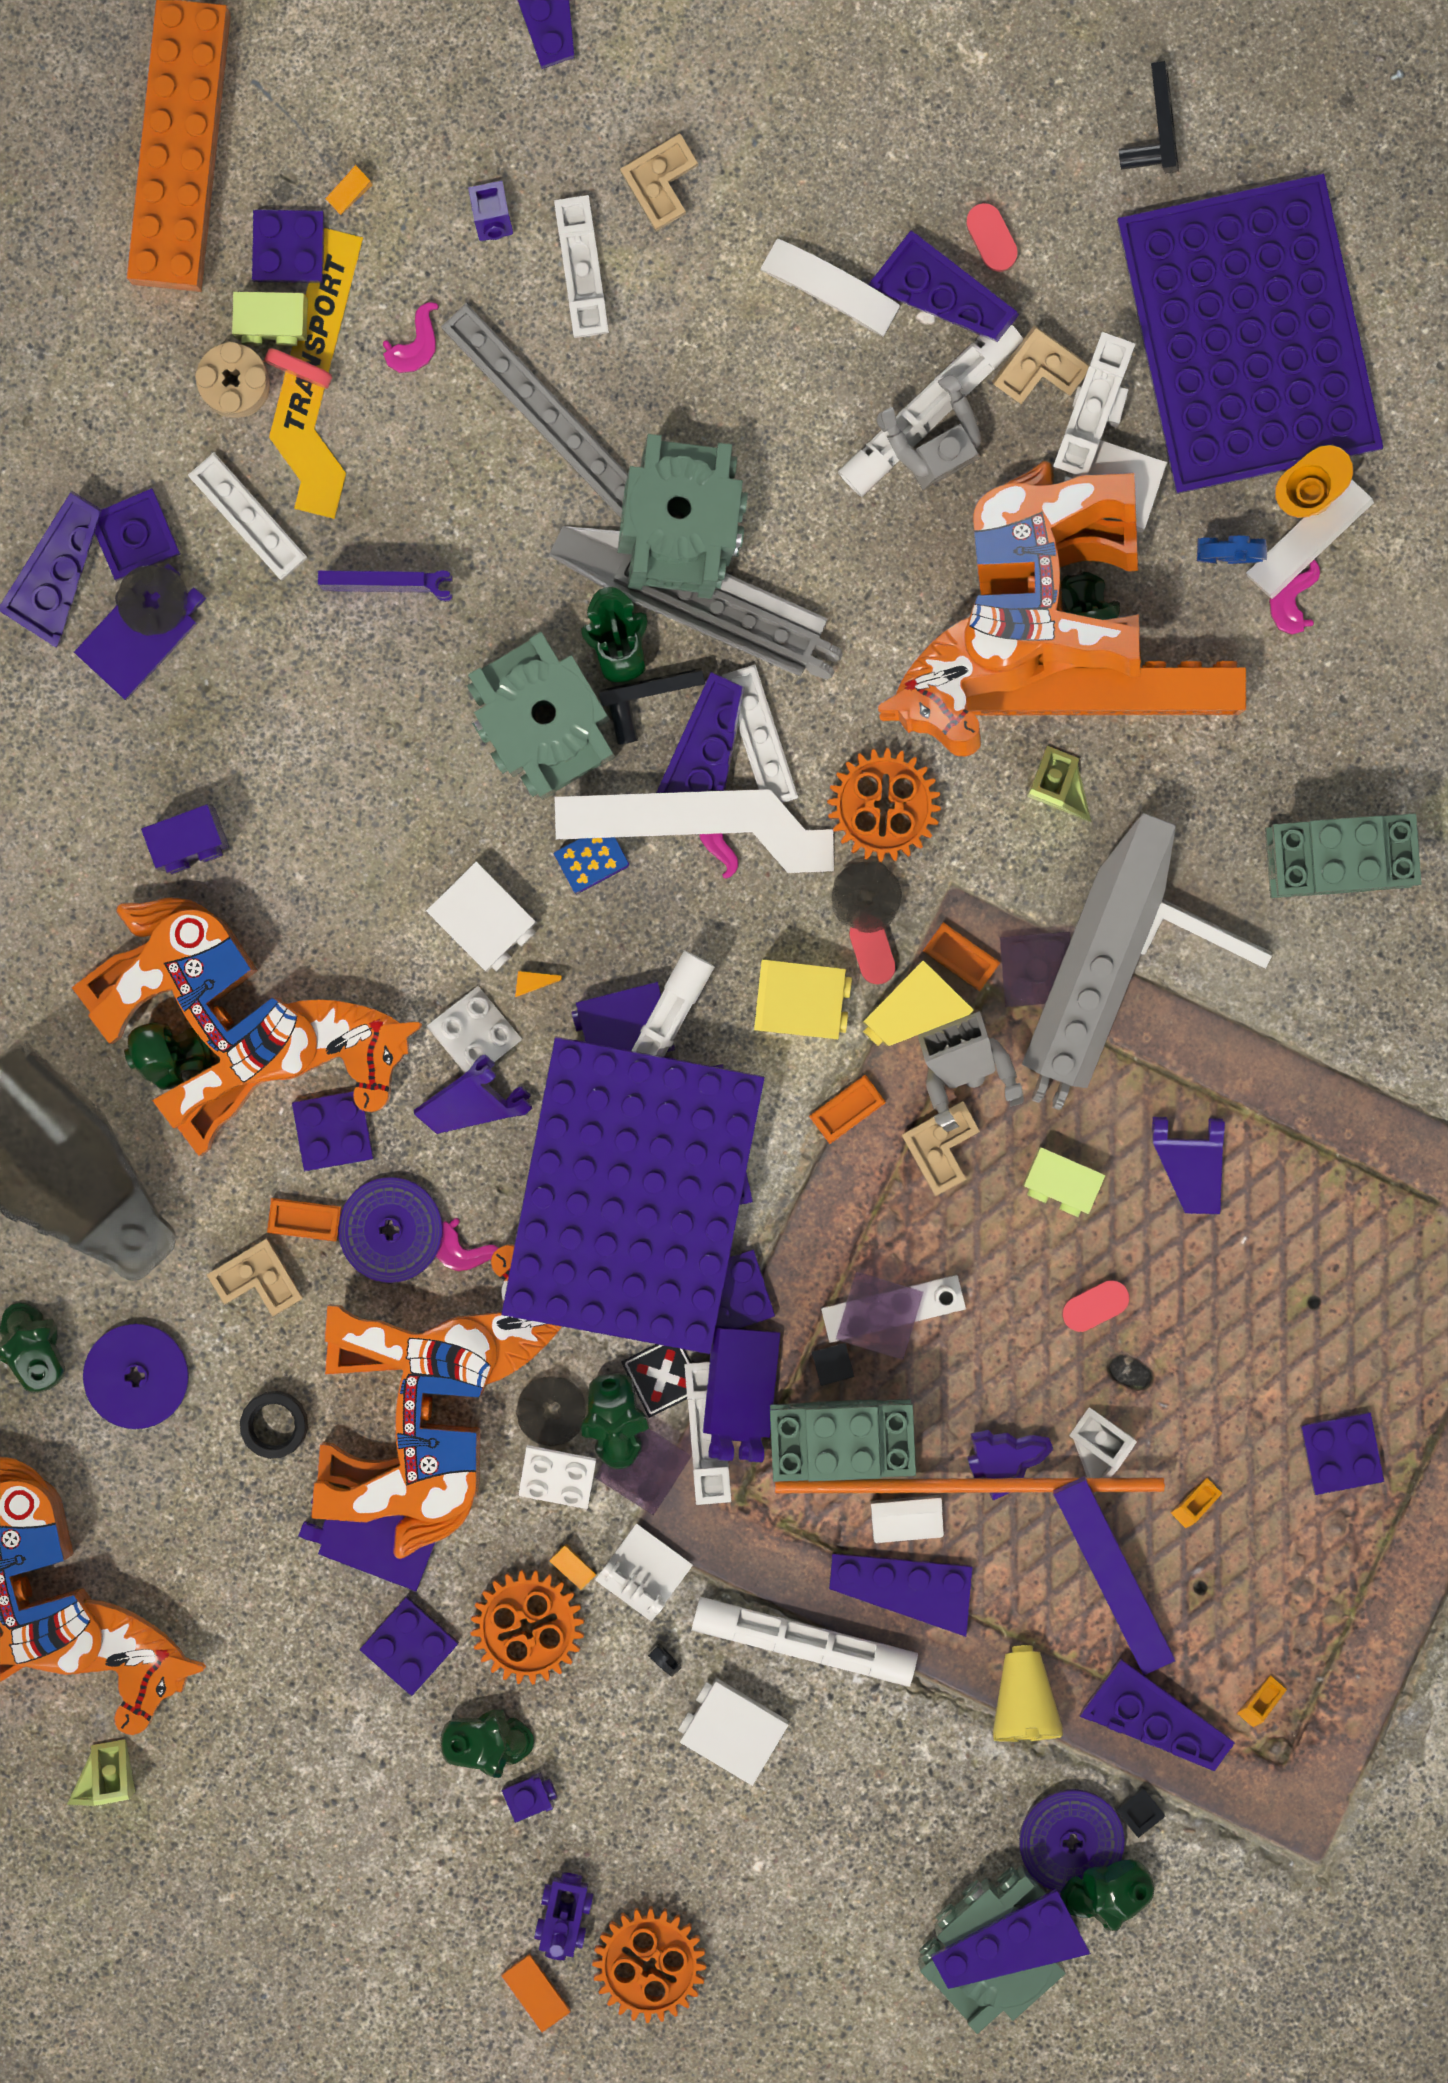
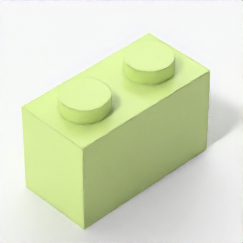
M233 292L232 334L236 339H241V344L259 346L262 345L263 340H276V345L297 346V341H307L308 298L304 293Z
M1038 1147L1022 1185L1029 1188L1028 1196L1044 1203L1047 1202L1049 1197L1062 1202L1060 1210L1079 1217L1081 1211L1089 1214L1105 1175Z

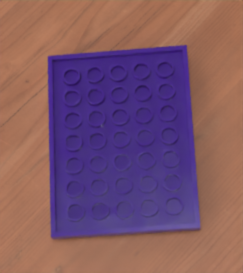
M1324 173L1117 218L1176 494L1287 471L1309 452L1320 446L1332 445L1339 447L1349 457L1383 449Z
M555 1036L501 1315L710 1354L765 1077Z

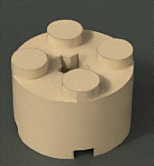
M226 342L210 349L198 365L195 375L198 391L203 400L217 414L231 418L247 417L257 412L266 402L270 388L269 372L264 362L251 348L235 342ZM231 374L233 376L239 375V386L228 385L227 377Z

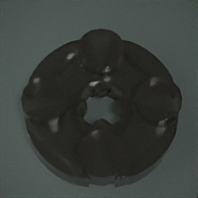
M149 565L135 568L124 577L116 593L115 601L123 621L132 630L149 636L168 633L183 621L187 611L186 597H188L184 581L176 572L167 567ZM147 592L151 594L158 592L161 596L157 600L160 605L158 609L145 605L147 600L145 594Z
M858 862L852 864L835 878L831 895L833 911L841 923L858 929L859 932L872 933L880 931L891 924L899 911L902 898L901 886L896 876L881 862ZM867 889L869 892H874L876 896L872 898L873 904L867 905L865 901H858L857 897L861 895V890Z
M559 1376L539 1377L530 1382L519 1396L516 1407L518 1424L523 1433L538 1444L549 1447L565 1444L572 1440L581 1430L583 1420L586 1417L584 1395L578 1386L567 1378ZM545 1402L551 1405L557 1402L561 1406L558 1409L560 1415L558 1419L555 1420L553 1417L546 1419L543 1417L545 1409L542 1405Z

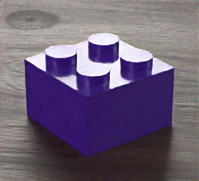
M208 804L141 828L155 869L166 871V873L171 875L191 868L189 862L199 859L205 863L224 856L222 850L229 848L215 807Z

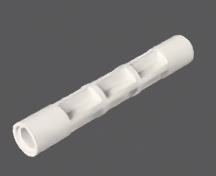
M1013 325L1008 328L998 342L979 335L974 343H971L916 398L896 416L897 426L905 434L912 448L953 409L950 403V395L939 385L938 380L947 375L955 376L963 388L960 390L961 394L967 396L1017 349L1023 341V337ZM881 430L866 444L863 450L856 453L838 471L842 479L861 497L899 461L887 438L889 435L887 431L883 432Z
M683 951L664 986L663 994L646 1025H643L640 1030L641 1034L632 1051L665 1056L669 1047H672L673 1039L692 1004L696 1003L715 966L688 951Z
M701 1596L692 1625V1631L908 1687L911 1685L918 1658L917 1652Z

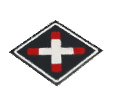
M655 1344L621 1361L627 1375L632 1378L634 1389L649 1418L687 1399L684 1364H692L685 1349Z

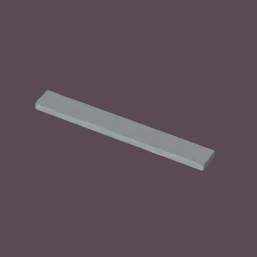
M465 303L441 326L442 330L621 518L627 472L475 311Z

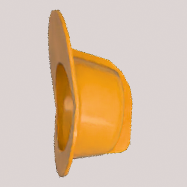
M1332 445L1320 446L1309 452L1279 478L1275 488V498L1279 507L1286 514L1297 518L1310 517L1325 512L1332 502L1342 495L1350 485L1353 477V463L1349 455L1341 448Z

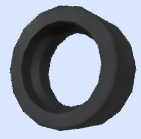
M281 1391L265 1392L253 1398L244 1408L240 1419V1434L246 1446L256 1455L267 1459L283 1458L294 1452L304 1441L308 1430L307 1414L302 1404L292 1395ZM278 1404L284 1406L291 1412L294 1418L295 1428L293 1434L287 1442L281 1445L271 1446L265 1444L257 1438L254 1432L253 1421L255 1415L266 1405Z

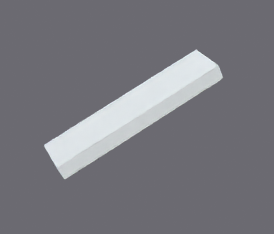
M214 452L188 474L191 480L281 581L307 559V556Z
M1351 480L1348 488L1332 502L1325 512L1304 517L1267 552V560L1258 562L1246 572L1248 578L1273 599L1374 503L1373 499Z
M756 665L723 674L722 677L744 687L738 727L758 789H770L782 804L798 799Z

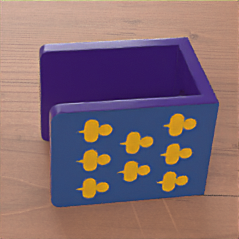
M615 837L580 838L553 853L576 895L629 867V862Z

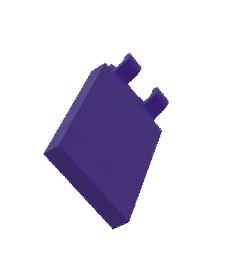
M169 564L164 566L153 582L144 575L74 651L84 663L126 701L198 624L190 616L207 599L194 587L186 594L182 601L170 592L168 588L181 574Z
M318 570V585L323 591L431 592L440 601L449 602L453 600V595L450 594V591L439 590L442 582H453L450 572L444 570L435 573Z
M715 1327L710 1355L703 1433L712 1434L708 1451L709 1458L733 1461L734 1446L732 1441H741L739 1448L740 1460L763 1462L764 1447L761 1437L770 1438L771 1433L770 1404L774 1403L780 1343L779 1332Z
M403 1515L382 1517L369 1522L325 1519L323 1527L304 1521L298 1537L321 1544L318 1552L321 1556L413 1591L418 1589L435 1544L434 1542L421 1547L403 1559L396 1558L393 1554L395 1527L400 1520L407 1517Z

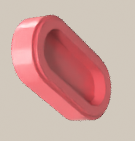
M986 203L974 206L968 213L966 226L984 264L996 272L1010 269L1017 258V246L1000 212L994 206Z
M273 348L268 349L263 360L275 368L322 388L328 389L333 378L327 371Z
M872 916L860 917L851 925L849 936L861 974L871 984H884L893 977L895 972V961L884 927L878 919Z
M1104 1281L1069 1299L1062 1310L1063 1320L1074 1331H1087L1122 1313L1129 1304V1293L1126 1287L1118 1281Z

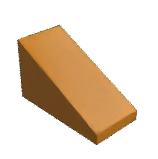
M355 165L325 199L342 215L373 185Z
M518 971L515 997L562 981V976Z
M1206 1478L1171 1514L1187 1528L1202 1517L1221 1496L1222 1492Z
M566 1543L549 1560L580 1590L597 1575Z
M1270 1675L1237 1714L1254 1728L1264 1722L1287 1689Z

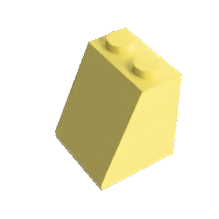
M762 960L754 1031L838 1039L839 1033H846L848 1012H841L843 998H850L852 977H845L846 969Z
M921 961L866 1017L863 1023L867 1028L863 1033L877 1046L882 1042L886 1046H891L968 1016L974 1009L924 961Z

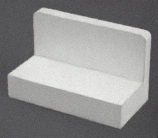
M940 1495L870 1501L875 1543L941 1538L944 1535L942 1499Z

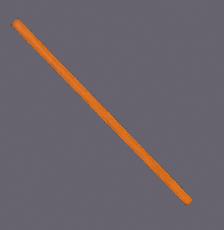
M1079 1478L775 1482V1493L1053 1492V1490ZM1086 1478L1093 1492H1164L1165 1488L1164 1478Z

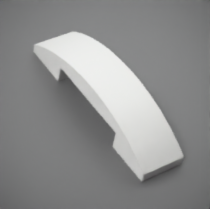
M589 195L554 200L574 338L609 333Z
M778 238L760 269L790 287L793 285L853 318V321L884 337L900 307L898 303L854 276Z
M1104 332L1101 333L1053 467L1078 476L1088 475L1135 343Z
M710 1362L684 1364L696 1505L731 1502L728 1461L709 1458L708 1451L712 1434L703 1433Z

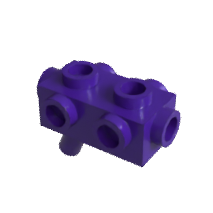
M562 1872L561 1878L554 1877L552 1885L545 1884L541 1905L548 1907L545 1919L538 1918L534 1939L541 1940L539 1950L544 1951L546 1957L554 1960L564 1961L566 1956L573 1957L575 1948L582 1949L586 1928L580 1927L582 1913H590L593 1893L587 1892L588 1884L583 1883V1877L578 1874ZM563 1892H572L574 1894V1901L565 1903L561 1899Z

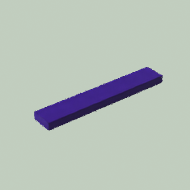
M1084 1476L1053 1490V1495L1143 1675L1175 1662V1656L1086 1477Z

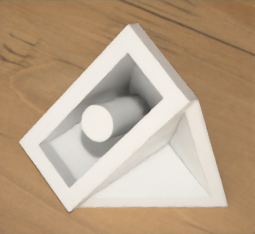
M1090 1407L1069 1435L1074 1440L1087 1478H1111L1137 1443L1132 1436Z

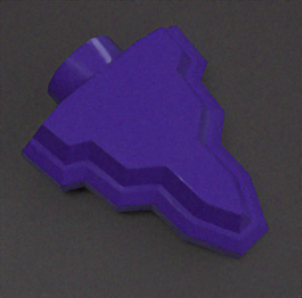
M989 1430L970 1434L975 1454L968 1456L967 1460L974 1478H1024L1027 1468L1040 1464L1053 1451V1447L1049 1437L1027 1435L1016 1439L1007 1432L993 1435ZM1010 1492L990 1493L992 1500H996Z

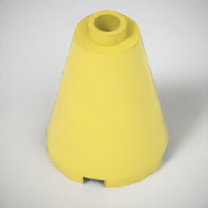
M1032 1645L1013 1646L1012 1653L1005 1654L993 1727L994 1741L1019 1742V1740L1029 1739L1030 1741L1061 1738L1063 1736V1727L1041 1653L1033 1651Z

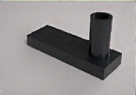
M1165 61L1151 63L1160 143L1119 149L1121 170L1162 164L1165 174L1179 172L1168 67Z
M702 668L600 689L599 695L602 706L609 705L618 745L638 741L630 700L704 685L705 680Z

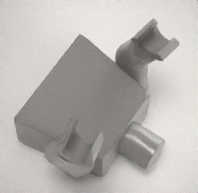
M953 375L943 377L938 380V383L950 395L951 406L961 424L921 445L916 450L909 445L905 434L898 428L893 407L879 413L876 419L879 428L883 432H888L887 438L897 458L912 471L922 490L929 488L981 458L976 450L981 443V434L975 414L966 395L960 392L963 389L961 384Z
M980 1011L917 1035L928 1066L926 1088L933 1108L937 1109L939 1113L934 1118L936 1123L943 1127L946 1132L959 1127V1125L949 1112V1100L944 1089L945 1085L948 1088H956L967 1084V1086L975 1088L983 1084L985 1076L994 1073L997 1069L999 1078L1006 1085L1005 1098L1006 1101H1010V1107L1024 1102L1021 1083L1016 1084L1015 1079L1017 1075L1011 1058L996 1039L988 1037Z

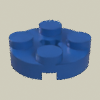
M1242 535L1228 536V541H1218V538H1198L1197 562L1217 564V558L1218 561L1228 562V564L1263 562V560H1267L1266 539H1250V536Z

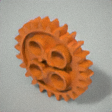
M886 748L884 756L881 758L878 757L875 749H872L871 760L868 761L862 754H858V766H854L848 761L845 763L849 771L848 775L837 772L836 777L842 782L841 786H830V790L838 794L837 798L827 800V804L837 807V811L830 813L828 818L839 819L840 822L832 829L833 832H845L840 842L841 844H845L850 840L854 842L851 853L854 854L860 848L865 849V860H868L872 852H876L880 863H882L885 853H890L893 862H895L898 857L897 851L900 850L907 857H910L909 846L913 844L919 849L923 848L919 837L931 838L932 834L926 828L927 825H938L939 823L931 817V813L941 811L940 806L932 804V800L938 798L940 792H930L929 787L936 782L935 778L924 780L923 776L928 768L925 766L917 771L914 768L917 761L916 757L912 758L908 763L903 762L904 751H900L896 759L891 758L889 748ZM884 774L889 775L888 802L894 803V809H888L886 835L881 837L879 835L880 809L874 807V802H880L882 777ZM864 777L873 778L878 785L877 792L872 796H863L858 790V782ZM901 779L909 781L913 788L911 796L904 799L898 798L893 792V784ZM862 812L872 814L876 822L875 827L866 832L858 829L855 823L858 814ZM902 814L908 817L911 825L908 832L899 834L892 830L890 822L895 815Z
M521 1569L518 1580H514L508 1572L505 1575V1585H502L496 1579L492 1582L495 1589L494 1593L484 1589L482 1594L487 1603L476 1602L475 1607L482 1614L471 1617V1621L480 1624L479 1628H475L470 1632L471 1636L481 1637V1640L474 1645V1650L485 1649L486 1653L481 1658V1662L492 1659L494 1664L492 1665L491 1672L494 1673L500 1667L503 1668V1680L505 1681L511 1673L516 1674L517 1684L521 1683L524 1675H528L533 1685L536 1682L537 1674L541 1673L547 1682L550 1679V1669H553L559 1675L563 1672L560 1665L561 1661L572 1664L573 1659L568 1654V1651L579 1652L580 1647L573 1642V1639L584 1637L583 1632L575 1629V1626L585 1622L584 1618L574 1617V1613L581 1609V1604L570 1605L569 1601L575 1593L572 1591L563 1595L561 1591L565 1582L561 1581L554 1587L551 1585L552 1574L550 1573L542 1581L539 1580L538 1570L534 1571L531 1579H527L524 1570ZM534 1595L544 1597L547 1601V1609L542 1613H535L530 1610L528 1606L530 1597ZM500 1608L510 1609L515 1617L514 1622L507 1626L499 1624L495 1617L496 1611ZM550 1614L557 1615V1619L535 1626L532 1631L533 1635H528L527 1631H521L504 1640L498 1638V1635L520 1628L525 1618H527L529 1623H533ZM553 1628L558 1631L560 1641L553 1646L543 1643L540 1635L544 1629ZM513 1641L523 1642L527 1647L526 1656L523 1658L512 1657L508 1652V1645Z
M650 1906L647 1916H642L641 1911L637 1907L635 1908L633 1919H630L623 1912L621 1914V1926L613 1921L609 1923V1927L613 1932L612 1935L605 1932L600 1934V1938L606 1943V1946L596 1945L594 1949L597 1954L603 1956L602 1958L594 1959L592 1962V1966L602 1969V1971L594 1974V1981L605 1982L599 1988V1994L610 1992L611 1995L607 2005L611 2006L619 2002V2015H622L627 2009L632 2010V2021L636 2020L639 2013H644L646 2023L650 2022L651 2015L654 2013L663 2022L665 2011L667 2010L673 2016H678L676 2005L680 2004L688 2009L690 2003L686 1997L687 1994L693 1997H698L699 1991L693 1984H704V1977L696 1973V1971L706 1969L705 1962L697 1961V1958L705 1955V1949L694 1948L700 1941V1936H688L692 1925L689 1923L681 1928L679 1926L681 1915L677 1914L671 1921L668 1920L666 1908L663 1909L660 1916H655L653 1906ZM641 1932H645L652 1936L654 1942L648 1948H640L635 1944L634 1937ZM627 1947L631 1949L633 1953L647 1962L650 1958H654L656 1960L655 1967L666 1974L676 1977V1982H671L654 1968H650L648 1972L644 1971L643 1961L624 1953L622 1948ZM677 1951L683 1956L684 1960L679 1966L671 1967L664 1961L666 1953ZM627 1962L634 1967L635 1973L629 1978H622L616 1973L615 1968L618 1964ZM651 1981H658L664 1985L665 1992L658 1997H653L647 1993L645 1987Z

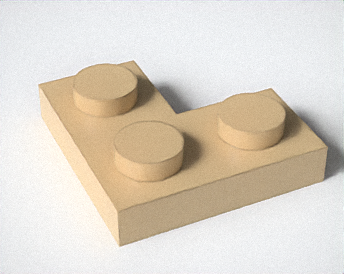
M681 134L669 139L620 169L621 174L655 231L660 230L686 214L685 209L669 183L696 168L698 162Z
M1034 325L992 382L1020 404L1024 402L1042 377L1071 396L1086 376L1089 364Z
M963 1101L949 1108V1112L959 1127L946 1132L943 1127L936 1123L935 1118L932 1117L902 1134L905 1143L935 1196L966 1180L950 1148L979 1133L980 1130Z
M268 1238L207 1274L224 1305L255 1287L272 1317L304 1298Z

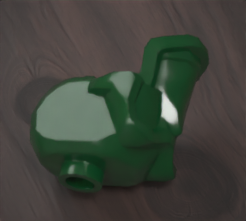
M1090 572L1071 576L1067 575L1061 582L1062 598L1067 608L1063 612L1100 620L1114 619L1119 616L1120 602H1105V582L1102 578Z
M614 587L602 588L593 595L587 610V617L592 622L581 628V634L585 642L596 650L604 678L608 681L624 682L637 678L646 669L642 638L647 630L648 619L646 613L632 612L634 609L633 602L621 590Z
M149 1023L134 1028L128 1035V1048L124 1049L125 1058L130 1069L136 1068L145 1080L152 1082L161 1090L173 1089L184 1083L182 1078L183 1072L201 1071L214 1062L211 1049L193 1028H188L183 1033L173 1036L171 1028L167 1023Z
M18 1302L7 1307L2 1315L0 1324V1335L2 1338L0 1341V1361L9 1365L26 1391L41 1393L59 1384L65 1375L64 1362L56 1346L58 1328L53 1319L42 1321L44 1316L38 1309L26 1303Z
M606 1373L599 1375L589 1384L588 1415L583 1420L581 1432L583 1437L597 1439L595 1452L608 1467L612 1469L627 1468L634 1463L642 1448V1441L638 1438L637 1433L649 1429V1422L643 1411L637 1408L632 1378L622 1373Z
M498 1709L488 1711L479 1718L452 1719L444 1725L440 1738L441 1753L443 1759L448 1764L480 1769V1771L493 1778H501L506 1764H516L528 1756L533 1750L535 1743L534 1734L529 1727L516 1718H509L506 1721L504 1711Z
M1129 1859L1115 1862L1107 1867H1090L1084 1871V1880L1077 1876L1072 1877L1060 1894L1070 1915L1080 1918L1095 1917L1106 1930L1118 1931L1123 1922L1133 1918L1152 1901L1155 1888L1149 1870L1141 1862Z

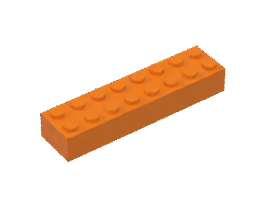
M156 0L127 279L132 285L202 292L231 18L227 5L181 0Z
M1147 661L1140 668L1141 677H1129L1120 671L1110 668L1075 667L1053 673L1014 691H994L969 696L966 698L967 711L975 716L1240 715L1246 710V667H1237V661H1217L1216 664H1213V668H1202L1201 661H1182L1177 665V668H1166L1165 661Z

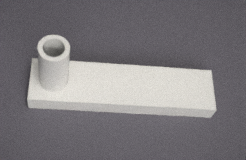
M1164 899L1161 901L1141 954H1146L1162 920L1165 919L1265 969L1272 957L1271 951Z
M958 1275L821 1308L829 1343L966 1309Z

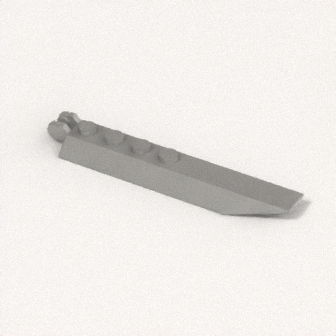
M563 526L549 553L550 557L603 588H617L628 596L631 601L795 675L801 676L806 668L810 674L828 680L832 678L835 672L833 667L813 657V651L819 657L832 662L841 660L843 655L839 647L820 639L828 618L725 573L724 580H722L721 589L715 588L711 599L697 597L698 592L643 586L642 590L628 589L631 554L617 553L620 531Z
M1142 813L1098 869L1022 1062V1065L1040 1074L1032 1095L1033 1101L1039 1103L1044 1098L1050 1078L1060 1081L1052 1101V1108L1057 1110L1062 1109L1070 1085L1088 1088L1165 894L1176 829L1175 824Z

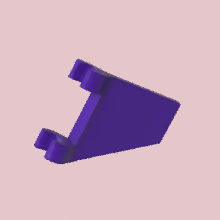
M485 1054L480 1056L463 1076L414 1109V1115L436 1134L500 1119L523 1116L532 1109V1105L526 1101L531 1097V1094L522 1086L516 1088L507 1100L487 1084L496 1077V1073L490 1069L495 1065V1062Z
M1152 1117V1143L1184 1212L1187 1214H1220L1225 1121L1220 1118H1209L1208 1139L1167 1138V1117Z

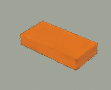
M944 922L923 949L924 953L979 992L1000 964L999 961Z
M864 1075L809 1115V1117L828 1143L831 1144L886 1102L868 1077Z
M271 1198L267 1233L337 1242L342 1207Z
M531 1953L501 1974L542 2033L571 2012L569 2006Z

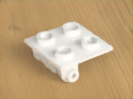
M479 986L427 1025V1028L464 1073L471 1068L480 1056L486 1054L495 1062L522 1041V1038Z
M527 1445L519 1496L588 1509L596 1458Z
M636 1523L595 1581L652 1622L693 1564Z

